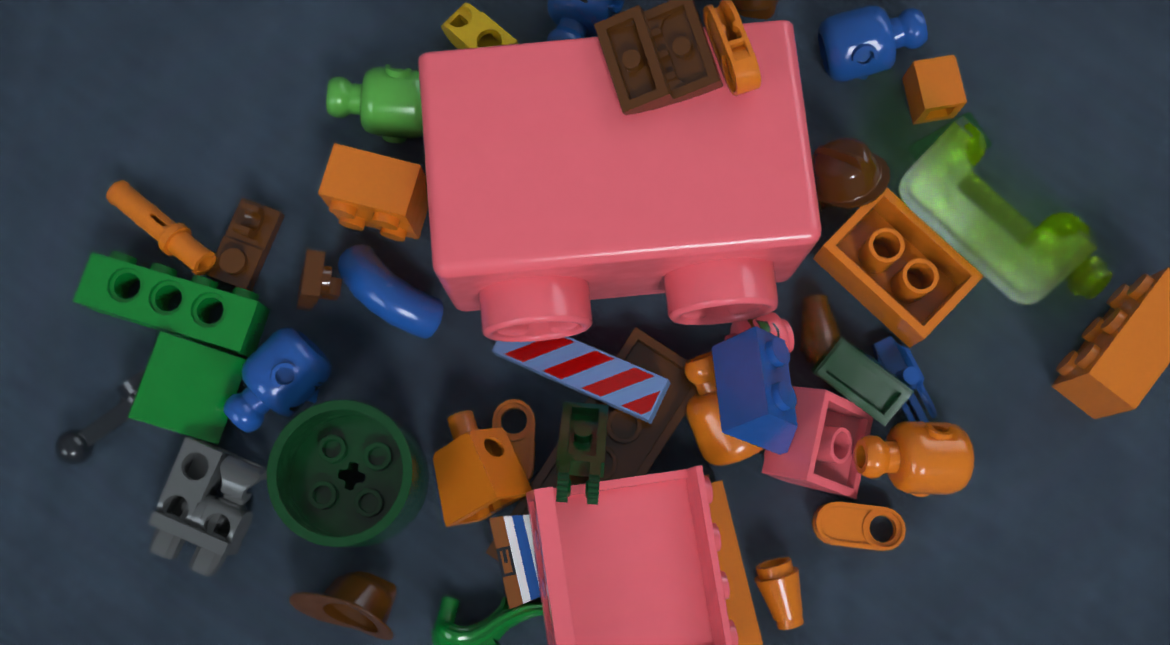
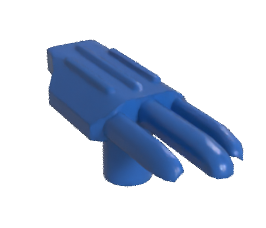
M892 336L872 344L874 357L878 363L911 386L912 389H916L930 416L936 418L935 406L923 385L924 376L910 349L898 344ZM913 393L908 398V402L918 421L929 422L917 397ZM905 402L901 407L907 421H916Z

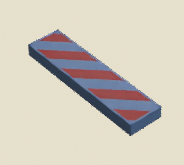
M570 337L532 342L497 341L492 349V352L498 357L650 424L671 384L667 378Z

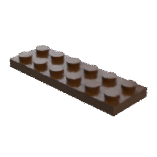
M636 327L616 357L667 378L671 384L651 424L609 406L604 478L600 477V481L646 475L686 414L685 409L688 400L698 393L695 384L690 382L684 373V366L687 360ZM589 397L585 402L590 404L607 405L591 397ZM558 444L530 484L532 490L546 487L557 488L556 457ZM570 475L571 485L585 484L589 477ZM526 496L520 499L510 516L529 515ZM493 540L485 553L499 562Z

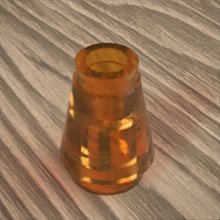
M813 295L802 300L800 351L805 353L806 361L810 363H817L839 334L841 335L831 305L829 304L828 296Z

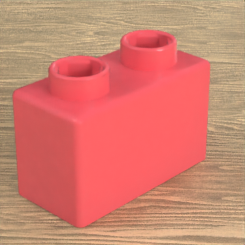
M775 20L742 23L759 65L761 74V87L759 89L738 96H734L730 92L710 43L706 28L703 27L723 87L679 103L631 115H625L622 112L598 37L433 51L420 55L418 58L432 266L455 308L465 312L480 310L483 335L491 340L502 342L544 341L585 332L593 323L591 300L666 293L668 317L672 322L683 325H715L739 322L767 315L777 309L779 301L776 283L784 282L791 278L818 242L822 230L794 26L790 21Z

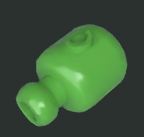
M386 64L385 67L379 66L368 69L364 74L362 84L351 83L347 78L339 76L329 79L326 109L327 113L331 116L344 118L349 114L360 115L361 125L365 131L373 135L382 136L385 141L390 143H403L407 138L415 139L423 136L418 70L392 68L390 64Z

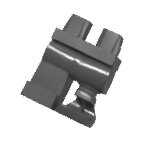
M186 437L160 496L157 511H153L147 523L156 527L149 552L170 560L177 559L186 540L197 545L188 568L204 576L216 575L225 562L226 557L236 555L239 552L243 543L242 539L246 535L253 518V513L247 510L245 506L252 495L247 490L261 480H267V468L205 440ZM222 480L221 492L224 494L222 497H216L215 493Z

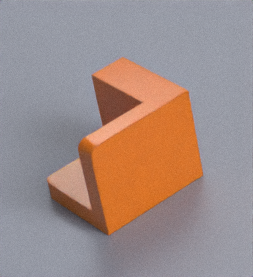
M954 55L913 61L902 78L913 125L954 118L967 103L957 59Z

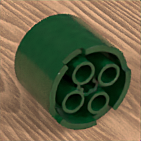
M334 400L320 403L298 414L285 426L277 437L267 465L269 497L273 508L282 522L299 537L314 544L329 547L372 546L383 543L399 534L419 514L426 499L429 484L426 456L411 432L402 424L373 406L351 400ZM358 470L365 474V480L363 483L357 482L354 486L353 482L348 481V474Z

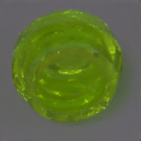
M1078 256L1073 259L1067 258L1064 260V268L1066 269L1065 279L1068 283V290L1077 297L1082 295L1087 300L1093 299L1105 289L1111 281L1113 273L1107 269V262L1097 256L1086 258Z

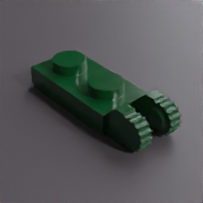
M563 402L556 457V474H558L556 502H568V497L571 495L570 475L589 477L585 488L587 504L598 505L600 477L604 478L609 405Z

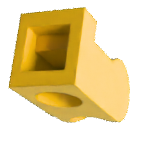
M467 2L459 7L441 25L444 34L457 49L518 44V41L484 12H480Z

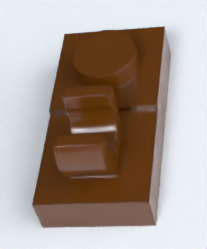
M241 198L227 232L223 236L215 254L216 262L206 275L229 286L252 291L285 215L278 210Z
M310 249L306 251L301 269L296 310L312 311L314 304H317L319 298L338 301V297H340L342 279L331 277L332 266L324 265L326 253L324 251Z

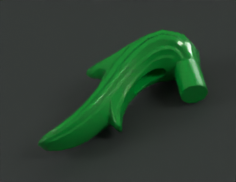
M442 597L438 616L431 630L432 641L434 645H501L498 641L510 628L529 618L543 615L542 603L528 602L509 609L506 597H503L497 609L489 617L470 626H460L454 623L460 601L451 597Z

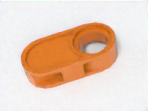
M722 0L716 8L712 4L704 6L703 18L706 32L730 92L734 96H738L759 89L761 87L759 65L732 0Z
M516 399L506 400L494 411L492 428L500 427L503 429L502 417L511 409H518L525 413L527 424L524 430L516 434L506 433L528 481H530L535 466V415L530 406L525 402Z
M830 502L819 506L812 518V528L816 537L823 543L835 546L876 551L892 550L902 543L906 533L905 522L901 515L893 509L881 506ZM877 516L886 517L893 525V534L886 542L876 541L870 533L871 521Z

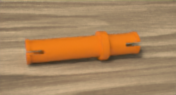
M119 180L110 186L106 193L108 202L117 207L137 226L158 242L160 250L166 255L177 257L195 275H204L213 267L216 262L215 253L192 236L191 229L184 223L174 222L155 204L135 190L129 182Z

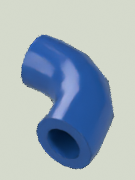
M355 245L343 252L338 261L339 274L353 296L369 311L390 325L422 339H427L435 333L443 316L444 306L441 299L410 285L398 277L384 264L377 251L370 246Z

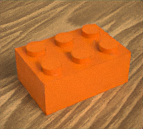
M888 188L875 201L860 207L821 247L813 258L909 348L924 340L985 276Z
M1169 267L1151 276L1145 273L1132 285L1128 286L1124 283L1117 288L1107 301V304L1111 307L1103 318L1097 317L1082 333L1081 337L1086 341L1077 352L1073 350L1068 353L1057 366L1056 371L1060 375L1051 387L1093 419L1135 410L1169 365Z

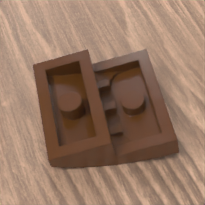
M670 0L646 11H643L640 5H637L594 24L622 112L625 115L658 109L723 87L694 0Z

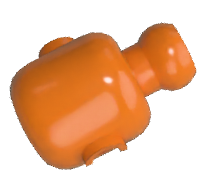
M712 351L686 361L684 373L687 379L695 384L698 393L688 400L685 413L703 458L712 465L723 466L742 461L763 450L761 447L722 433Z
M903 421L892 426L886 436V441L875 435H867L858 440L854 450V461L856 470L862 476L875 479L887 473L888 478L898 490L917 497H927L930 494H954L964 489L972 478L975 455L969 435L957 424Z

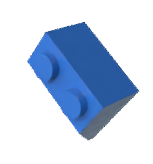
M755 326L712 346L721 429L724 434L781 455L788 452L798 427L795 410L797 397L791 384L788 365L790 353L784 339Z

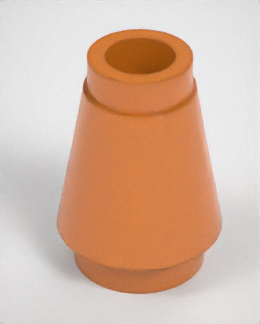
M790 557L774 558L758 564L755 567L758 576L754 578V581L774 621H776L777 628L779 630H789L803 625L799 568L793 566Z

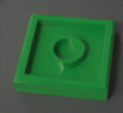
M159 331L127 417L219 444L228 419L223 411L224 403L231 395L237 394L242 380L241 369L246 359Z

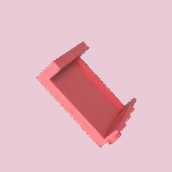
M702 465L683 470L600 481L598 505L587 504V498L585 497L586 483L571 485V495L568 497L567 503L556 502L557 488L553 487L533 489L526 493L547 645H738L737 629L734 622L728 618L726 600L729 599L730 595L729 582L725 572L720 571L717 551L721 549V535L716 523H712L709 504L713 501V489L709 477L704 476Z

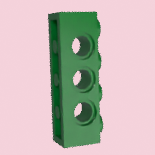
M111 250L109 257L91 252L72 302L91 311L241 356L249 357L257 350L271 311L258 301L260 295L239 287H234L232 293L217 289L218 282L199 275H193L191 281L176 277L178 274L177 270L152 262L150 269L136 265L138 259L118 251ZM140 281L138 293L128 299L130 286ZM181 293L182 300L180 305L176 309L169 311V300L175 294ZM218 305H223L222 317L217 322L210 324L209 314L211 310Z

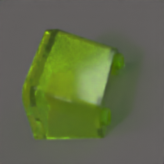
M962 116L954 121L904 174L899 184L900 198L912 212L1009 299L1024 305L1037 303L1098 248L1096 232L1078 216L1064 211L1051 214L1037 227L1032 225L972 171L973 167L984 156L987 144L982 132L966 117Z

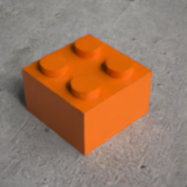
M334 143L318 194L329 207V211L339 219L338 223L357 231H363L365 226L379 229L382 236L395 241L404 242L406 237L419 240L428 211L427 182L422 166Z

